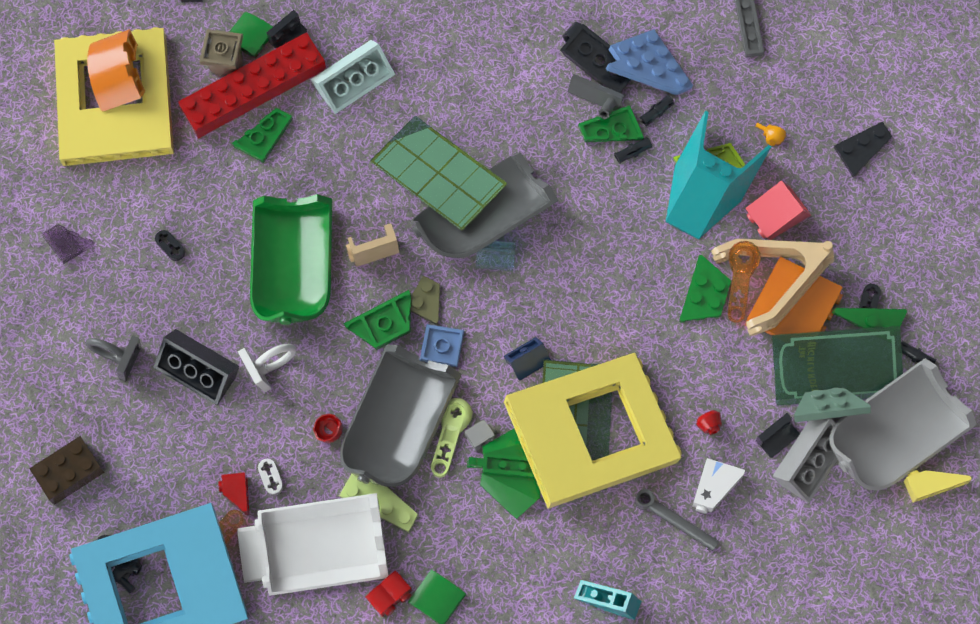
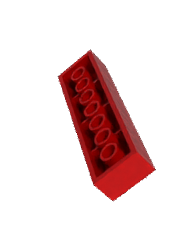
M306 32L178 101V104L199 139L326 70L325 60Z

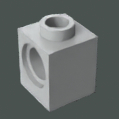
M484 419L464 432L465 437L476 452L485 443L495 439L496 430L491 423L487 424Z

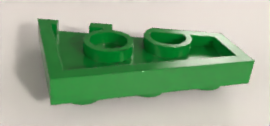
M630 105L612 111L607 119H602L598 116L578 124L584 142L644 139Z
M275 108L261 119L258 125L251 130H247L244 136L239 140L236 139L231 144L234 148L264 163L293 120V117Z

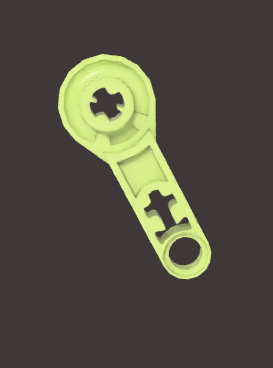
M452 398L441 420L442 431L431 464L432 474L438 478L445 477L448 474L459 435L472 420V408L467 401L461 398ZM456 409H459V413H462V415H458L457 418H454L451 412H455ZM445 445L451 450L445 455V459H449L448 462L443 459H437V457L442 458L443 452L440 448H444ZM437 464H443L446 470L440 474L435 472L434 468Z

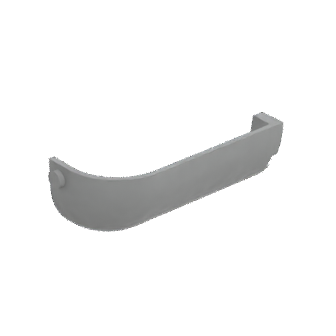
M925 358L865 400L871 406V413L842 417L831 431L830 445L839 461L840 468L845 473L847 472L859 485L868 490H882L899 482L910 472L917 469L975 427L977 423L973 412L956 395L952 397L945 388L948 385L937 365Z

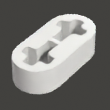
M263 459L258 465V471L264 487L270 495H278L283 490V483L277 467L271 459ZM265 464L273 466L270 468L272 475L268 476L265 470L262 471L265 468ZM273 478L276 484L279 483L277 490L269 489L271 486L270 479Z

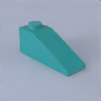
M580 580L574 596L576 600L633 620L636 619L642 602L633 593Z

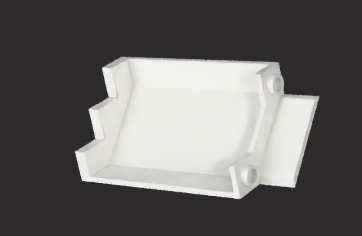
M377 493L258 511V519H255V526L237 528L244 583L262 580L263 587L268 589L269 596L384 579L389 576Z

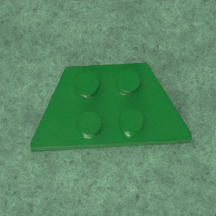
M699 254L679 319L681 323L721 317L731 280L703 255Z
M407 290L343 324L356 336L378 350L411 333V293Z

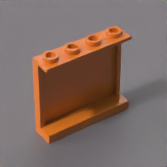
M780 256L746 322L770 312L804 272L805 268ZM819 276L775 328L765 332L786 343H791L790 338L822 336L827 328L824 326L826 319L830 321L833 316L832 308L834 304L838 305L843 297V294L840 293L843 287ZM816 339L794 341V347L798 349L799 346L800 348H805L802 351H805V356H808V351H815L818 342H816L815 346L807 347L809 345L807 344L808 342H816Z

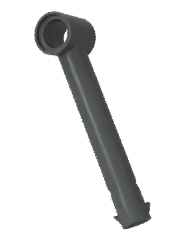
M642 489L637 493L635 505L638 509L650 510L697 542H700L708 548L707 550L714 551L719 543L716 537L713 538L686 519L656 501L654 494L650 490ZM639 497H648L649 503H641Z

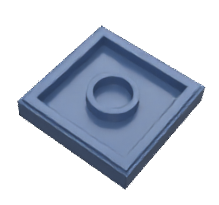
M427 324L420 361L428 363L430 360L458 368L464 330Z

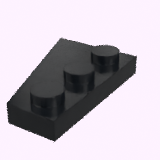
M882 121L834 145V149L851 176L854 177L892 138V135Z

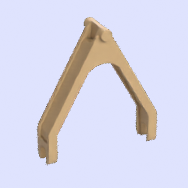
M734 239L715 247L711 251L713 259L717 264L742 255L794 258L801 261L805 266L804 272L770 312L746 322L750 336H755L775 328L829 264L834 262L833 244L830 241L815 243Z

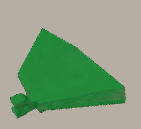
M514 428L482 447L483 458L469 457L467 468H482L480 486L508 513L517 519L540 499V489Z

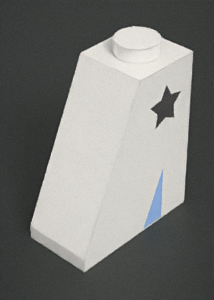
M707 458L692 507H695L696 511L707 514V512H712L743 478L745 470Z

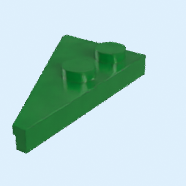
M835 308L832 313L867 332L889 331L890 336H894L895 339L908 310ZM887 334L874 335L890 344L892 343L891 339H887Z

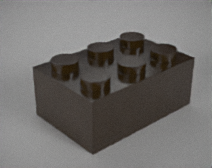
M81 436L29 468L53 505L105 473Z

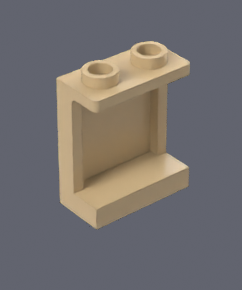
M392 224L384 225L385 237L357 246L354 245L352 238L349 237V244L346 245L350 262H355L356 267L398 254V242Z

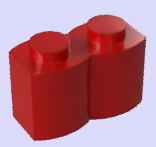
M395 570L370 591L365 598L381 617L384 615L388 617L396 610L395 606L400 601L404 603L411 597L410 592H412V588Z

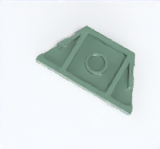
M845 388L813 390L804 393L794 414V421L803 422L871 413V406Z

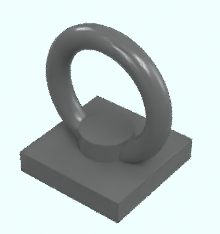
M132 335L126 348H119L112 343L98 338H88L85 342L86 346L94 353L119 364L116 369L118 378L124 382L127 381L142 348L138 337Z

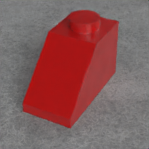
M246 473L221 475L222 481L218 482L219 492L242 513L250 515L248 478Z

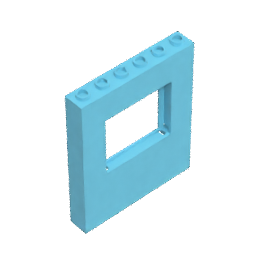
M213 503L72 548V553L69 554L70 561L73 566L76 565L78 572L75 573L77 583L82 585L84 591L81 593L84 604H88L90 612H87L90 624H128L111 567L161 550L165 551L182 610L141 624H234L249 618Z

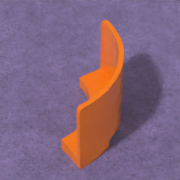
M130 29L93 42L89 46L87 55L88 73L94 96L101 111L140 99L145 93L138 69L133 67L138 44Z

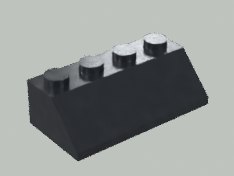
M175 329L163 337L153 368L218 405L235 380L240 366Z

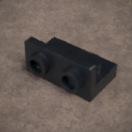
M292 10L266 33L269 43L276 49L306 33L307 29L300 23L299 14Z

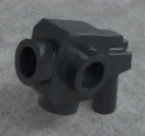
M138 558L114 566L115 568L112 572L115 582L120 584L129 594L135 590V587L128 581L130 575L137 576L142 569V564H140Z

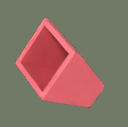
M782 180L745 208L748 211V219L753 224L756 222L759 229L757 231L763 238L770 240L811 216L793 189Z

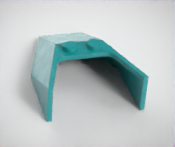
M706 110L674 167L665 220L666 223L697 239H700L742 201L772 147L770 145L765 147L742 168H736L712 155L704 149L709 114Z

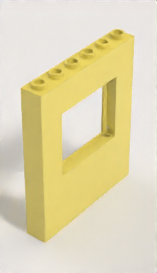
M154 27L149 30L136 29L131 31L138 44L136 60L134 61L140 60L141 82L145 89V93L142 96L143 103L120 105L106 111H101L100 108L86 109L84 66H88L87 55L91 43L122 31L112 34L99 33L94 36L81 35L76 38L63 37L54 40L59 160L63 166L174 154L167 40L164 28Z
M635 353L506 395L504 404L548 509L678 463L681 459L680 447L673 440V431L665 422V413L663 410H660L657 395L650 388V379L644 374L642 361L640 358H637ZM617 390L640 445L592 461L569 406Z

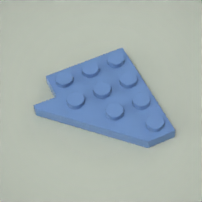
M654 29L615 43L608 49L616 61L607 65V71L674 95L684 93L693 87L691 81Z

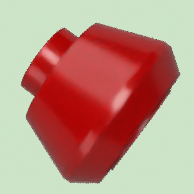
M712 410L701 415L697 419V427L705 434H716L722 426L721 413Z

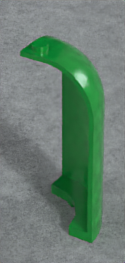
M316 194L305 198H297V202H287L286 198L264 195L253 200L250 303L254 314L260 320L290 325L291 323L314 319L320 316L327 308L331 294L332 198Z

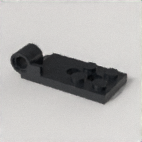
M574 22L563 34V39L566 43L560 51L600 85L621 93L632 80L621 75L613 76L606 70L608 64L616 61L608 50L611 45L586 25ZM602 57L604 59V63H596L595 58Z

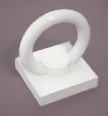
M282 344L268 350L258 359H255L245 348L238 351L254 383L264 392H267L272 388L265 374L289 362L296 353V347L293 344ZM282 352H287L283 357L276 360L275 362H272L267 365L264 364L273 356L280 354Z

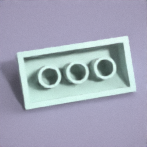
M370 40L313 77L311 81L318 93L336 114L394 76L395 73L380 45Z

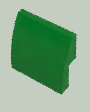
M245 11L229 32L243 34L241 51L256 58L269 41L266 32L273 26Z
M431 569L408 603L434 622L446 624L466 596V593Z

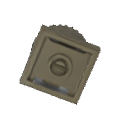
M207 29L199 60L200 65H207L212 73L222 77L241 68L243 64L241 52L243 34Z

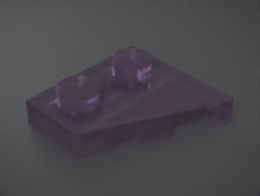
M60 224L42 233L45 241L63 264L94 245L91 239L86 240L80 237L78 233L69 231Z

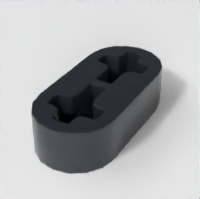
M166 230L159 231L155 235V241L159 248L173 261L183 259L185 255L183 246L170 232ZM161 236L167 237L168 245L164 241L161 242ZM172 246L176 250L179 249V255L173 254V251L171 249Z
M870 283L864 287L858 308H865L868 303L870 304L869 308L877 309L881 294L878 285ZM870 289H874V293H876L872 299H868L869 293L866 292Z

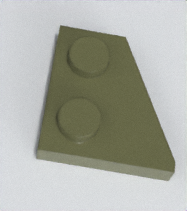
M423 276L411 295V312L436 325L439 322L440 284Z

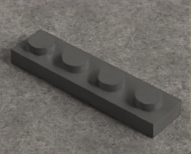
M734 0L745 58L764 55L754 0Z

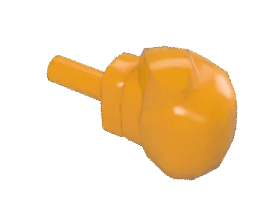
M757 123L755 126L764 131L763 136L766 137V143L770 146L780 145L786 138V131L781 127L771 124L765 127L760 123Z

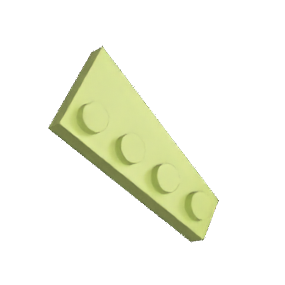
M350 475L339 497L347 498L377 493L380 518L407 532L410 531L418 517V514L388 487L371 482L365 484L358 481L357 476Z

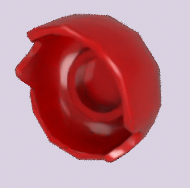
M330 413L321 415L313 427L315 438L324 443H332L338 440L343 432L341 420L336 415ZM325 427L328 428V429H329L330 431H332L333 433H332V434H327V433L325 432Z

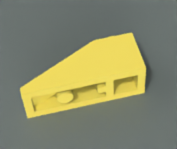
M915 470L907 475L908 477L904 480V484L914 503L966 485L972 479L968 475L926 470L919 472Z

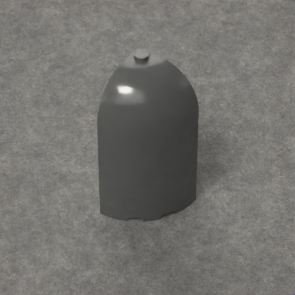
M516 152L488 169L490 173L507 185L462 231L430 207L421 211L410 221L413 226L411 229L417 238L420 237L427 246L438 254L450 258H464L480 251L558 202V199L549 184L543 182L540 178L535 179L533 177L534 171L522 153Z
M386 345L343 438L340 449L342 467L349 473L357 476L358 481L365 484L371 482L385 487H397L410 481L422 465L461 378V373L446 364L430 360L428 363L418 360L419 356L399 345Z

